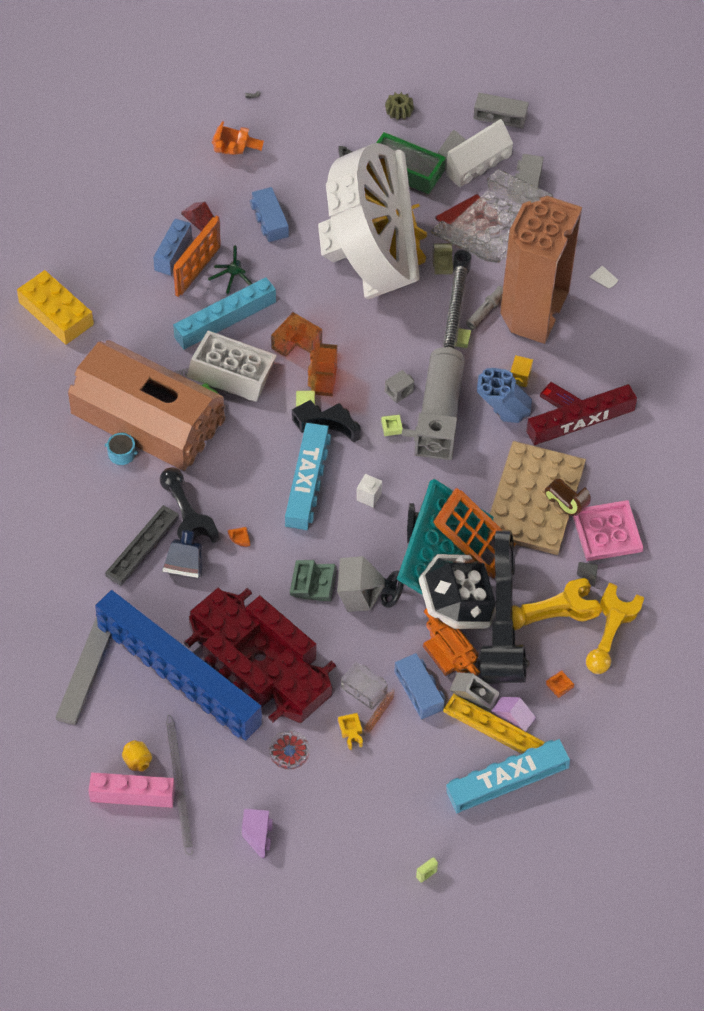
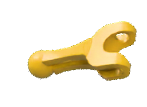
M586 578L569 581L565 586L564 592L547 600L532 604H522L521 607L513 605L512 622L515 630H519L523 625L527 626L533 622L554 617L569 616L583 622L598 617L602 612V607L597 600L582 599V597L589 594L591 585Z
M610 582L600 601L602 612L606 616L604 633L597 649L590 651L586 657V666L594 674H603L608 671L611 666V657L608 652H610L616 630L622 623H629L636 619L644 601L643 596L636 594L632 601L622 602L616 595L617 585Z

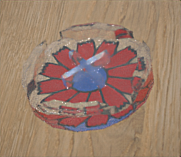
M294 730L282 731L276 734L269 744V755L272 762L283 769L301 767L309 757L307 738L302 733Z

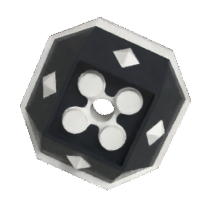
M437 554L419 577L428 614L434 618L438 617L442 622L454 629H487L496 614V601L485 564L473 560L470 555Z

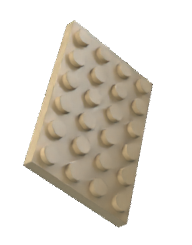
M513 441L490 511V515L494 517L493 521L502 530H512L516 545L558 555L570 515L565 513L556 501L551 502L546 497L545 488L555 479H562L577 493L586 459Z

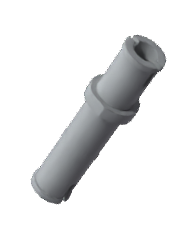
M498 286L491 295H488L485 298V302L466 321V325L470 329L474 330L488 313L498 306V302L502 299V286Z

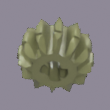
M394 92L393 95H389L385 102L386 113L390 115L391 119L396 118L398 121L399 118L405 120L406 117H410L411 113H413V99L408 94L403 95L402 92L400 94Z

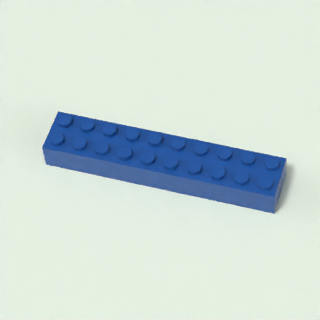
M110 590L95 605L97 626L104 633L109 631L116 643L123 644L130 654L141 658L144 665L155 669L161 678L169 680L176 690L183 691L190 701L197 702L205 713H211L216 717L219 724L230 728L236 737H241L246 741L262 725V706L116 592Z

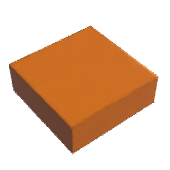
M562 670L546 680V685L558 698L574 688V683Z

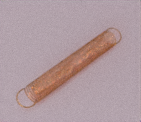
M386 694L378 706L379 709L375 710L369 719L370 722H367L364 728H366L365 730L368 733L373 729L371 726L374 727L378 722V716L381 717L385 711L382 708L386 709L394 698L391 694L389 696Z

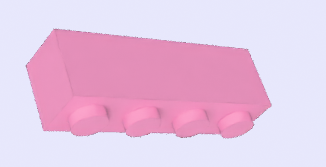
M91 772L89 784L90 802L173 808L175 794L174 778Z

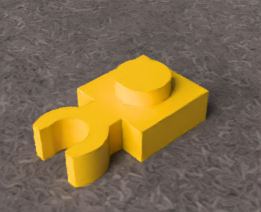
M358 713L338 717L342 738L348 737V749L352 750V742L354 741L358 742L361 748L363 746V739L360 736L362 734V727Z

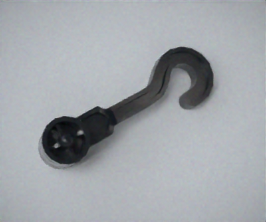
M497 530L495 532L494 544L496 619L492 629V645L481 646L478 668L481 670L482 680L487 684L525 683L527 668L530 662L526 658L525 645H515V628L512 622V575H515L512 530Z

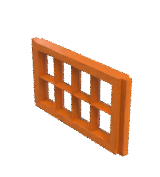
M216 215L215 218L213 217L174 264L175 296L183 295L219 250L221 245L219 216Z
M455 488L433 523L465 555H470L473 560L484 563L488 576L493 579L496 576L495 557L491 564L488 565L481 556L486 548L495 555V550L489 543L495 536V532L502 529L462 490ZM460 501L469 509L463 519L454 511ZM472 512L480 519L475 530L466 522ZM451 514L460 521L454 532L445 524ZM483 523L492 531L486 541L478 534ZM463 525L472 533L466 543L457 535ZM474 537L484 544L478 554L469 547Z

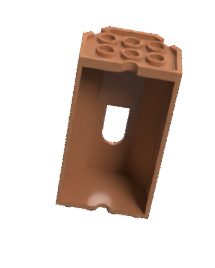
M550 196L541 197L539 201L533 203L528 201L522 204L509 231L500 312L511 333L543 344L546 343L556 322L552 315L560 313L570 292L582 207Z
M107 340L106 343L102 341L97 342L77 367L74 374L76 376L74 385H70L68 390L71 414L112 435L117 433L131 435L134 439L135 447L183 471L188 466H191L196 455L203 451L205 447L204 441L212 439L215 430L225 421L223 396L111 340ZM149 382L150 385L177 399L172 403H165L141 390Z

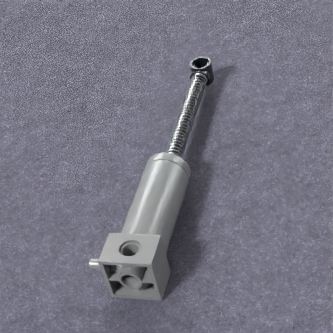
M458 250L454 254L453 272L455 275L453 276L443 347L435 349L430 355L421 413L419 412L417 427L415 430L402 429V436L414 437V456L452 460L457 411L465 364L464 355L456 350V337L458 336V323L460 322L459 318L462 311L461 304L463 303V290H465L464 285L466 284L465 277L471 269L472 257L467 250Z

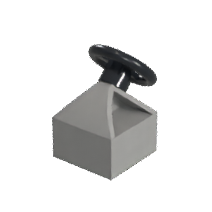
M363 556L340 558L337 592L347 612L371 610L380 593L383 606L390 608L399 600L404 584L397 580L399 570L393 571L386 579ZM392 595L391 601L388 602L387 597Z

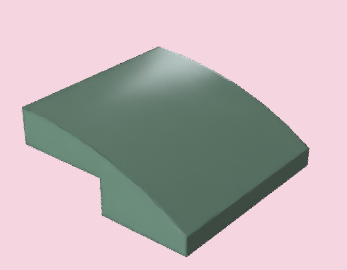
M296 560L289 594L302 599L331 601L337 571L336 565L316 564L314 560Z

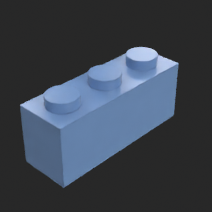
M269 187L252 192L250 206L252 210L256 211L257 223H261L262 235L267 237L268 242L289 237V225L273 188Z
M174 219L153 257L154 271L172 275L174 264L183 255L192 238L191 223Z
M417 653L396 661L394 672L422 720L443 711L445 697L442 691L437 690L434 677L426 671L427 667L424 660L420 659Z

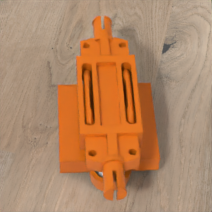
M426 608L423 612L429 618L426 627L430 631L431 639L423 643V648L442 673L447 676L454 671L459 673L470 672L478 676L480 671L474 664L477 662L479 653L460 629H454L442 622L438 617H432L428 614Z

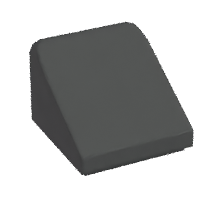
M579 562L576 575L586 578L590 585L595 586L598 565Z

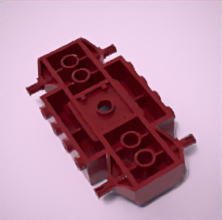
M218 587L190 611L189 626L192 635L184 641L185 646L190 648L195 642H202L203 661L262 707L273 698L276 710L268 716L272 723L281 716L302 723L332 696L329 673L337 667L336 664L331 660L322 668L311 665L316 660L317 644L261 595L245 608L244 600L252 595L249 588L236 595L222 591ZM262 654L266 658L258 661L255 659V656Z

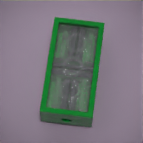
M385 132L376 142L386 145L394 151H403L406 158L409 186L430 194L445 171L446 157Z

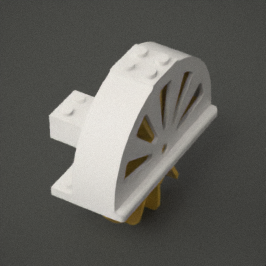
M374 143L335 160L330 168L326 183L328 210L331 219L318 224L321 256L333 263L347 258L362 278L364 297L368 300L418 281L420 278L418 265L426 261V256L420 249V240L427 237V232L417 226L412 211L420 207L418 203L411 206L405 153L401 150L394 151L383 144Z

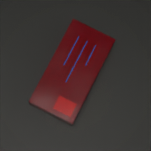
M550 382L540 393L542 399L557 408L581 400L553 382Z

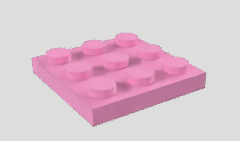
M628 500L586 507L577 516H573L586 562L643 552V545Z

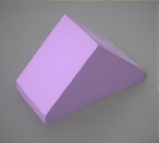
M501 697L491 711V714L525 732L536 719L520 697Z

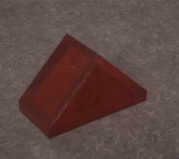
M205 201L193 203L181 212L200 231L214 217Z

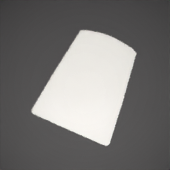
M603 266L590 276L591 279L607 288L613 287L618 282V279Z

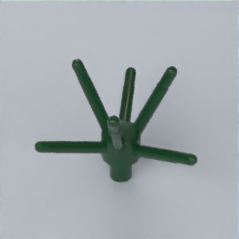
M236 245L233 246V261L230 264L214 265V268L228 269L208 277L210 281L229 272L231 276L226 294H229L234 276L237 274L248 285L253 284L244 275L246 271L241 267V262L237 260Z

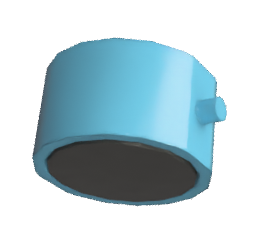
M126 433L114 434L105 443L109 459L117 465H125L132 462L135 455L138 454L134 439Z

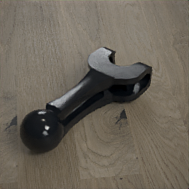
M174 467L163 470L160 475V484L163 489L172 492V496L177 501L182 512L183 521L177 530L179 540H181L183 530L194 532L193 541L200 535L208 536L212 543L221 540L213 519L207 515L198 514L186 499L182 489L184 483L182 472Z

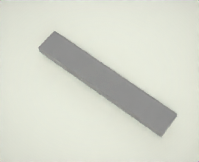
M97 617L57 712V721L76 725L111 638L109 631L104 633L98 628Z

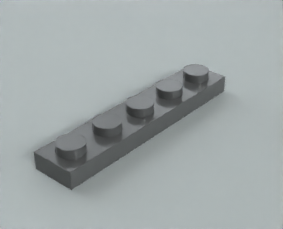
M163 505L105 572V576L122 586L179 519V514Z

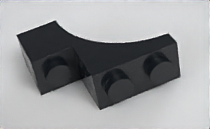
M311 400L292 409V421L301 433L304 432L306 423L328 426V429L344 434L353 443L360 440V425L357 421H353L348 409L343 408L340 403L323 412Z

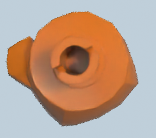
M222 121L217 127L211 142L216 153L238 155L243 154L246 147L262 151L264 140L249 137V128L241 127L239 131L223 126L224 121Z

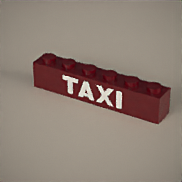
M627 384L528 418L526 432L535 446L635 411L637 396L631 386Z

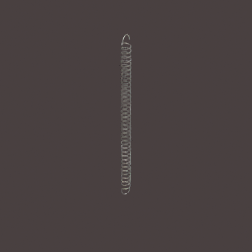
M167 732L169 739L176 740V738L169 737L170 734ZM169 740V745H170V746L178 747V746H176V745L170 744V742H172L173 740H171V741Z

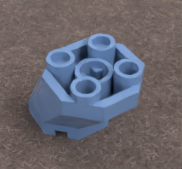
M486 368L478 376L477 393L494 408L493 411L500 415V419L503 422L519 423L524 417L530 416L532 398L516 384V379L509 370Z

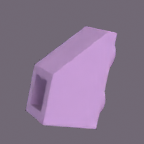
M244 809L242 837L261 858H265L266 850L270 851L271 838H267L268 831H272L273 819H269V811Z

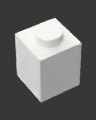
M365 474L357 487L356 501L374 508L382 494V480Z

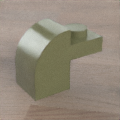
M433 243L432 257L435 274H453L452 243Z

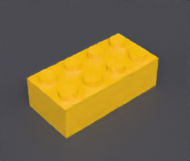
M46 270L17 289L19 303L65 345L94 325L92 311Z

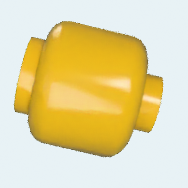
M133 740L124 746L122 758L130 770H139L141 772L149 767L152 754L144 742Z

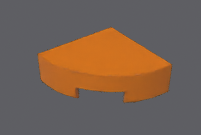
M247 527L228 530V536L232 542L240 546H250Z

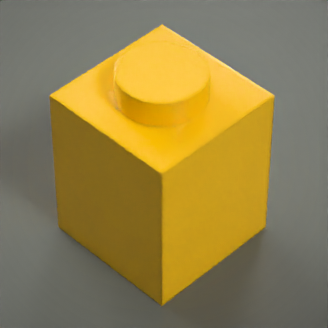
M515 355L510 372L516 379L518 386L527 387L532 371L533 359Z

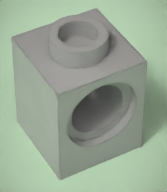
M401 370L385 381V392L395 403H398L414 392V379L411 375H407Z

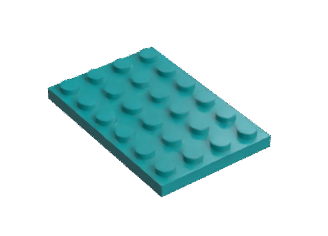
M436 479L429 482L397 577L398 581L421 595L423 593L419 577L437 554L465 555L433 523L453 490ZM460 501L454 511L463 519L469 509ZM484 511L493 520L494 517ZM472 512L466 522L475 530L480 519ZM451 514L445 524L454 532L460 521ZM483 523L478 534L486 541L490 529ZM463 525L457 535L466 543L472 533ZM474 537L469 547L478 554L484 544Z

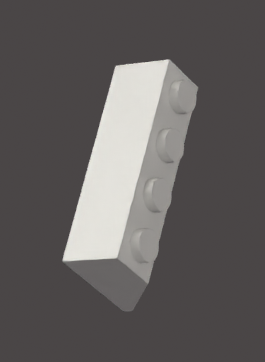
M501 119L448 151L446 175L457 186L461 187L464 184L470 183L472 179L482 175L486 170L495 167L499 162L508 159L512 155L513 142Z

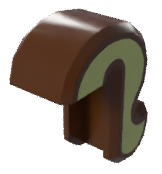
M555 479L545 488L546 497L551 502L556 501L559 507L568 515L577 516L591 502V495L586 487L577 494L562 479Z

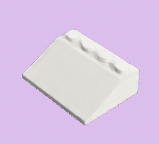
M207 331L191 358L187 377L257 402L277 355Z

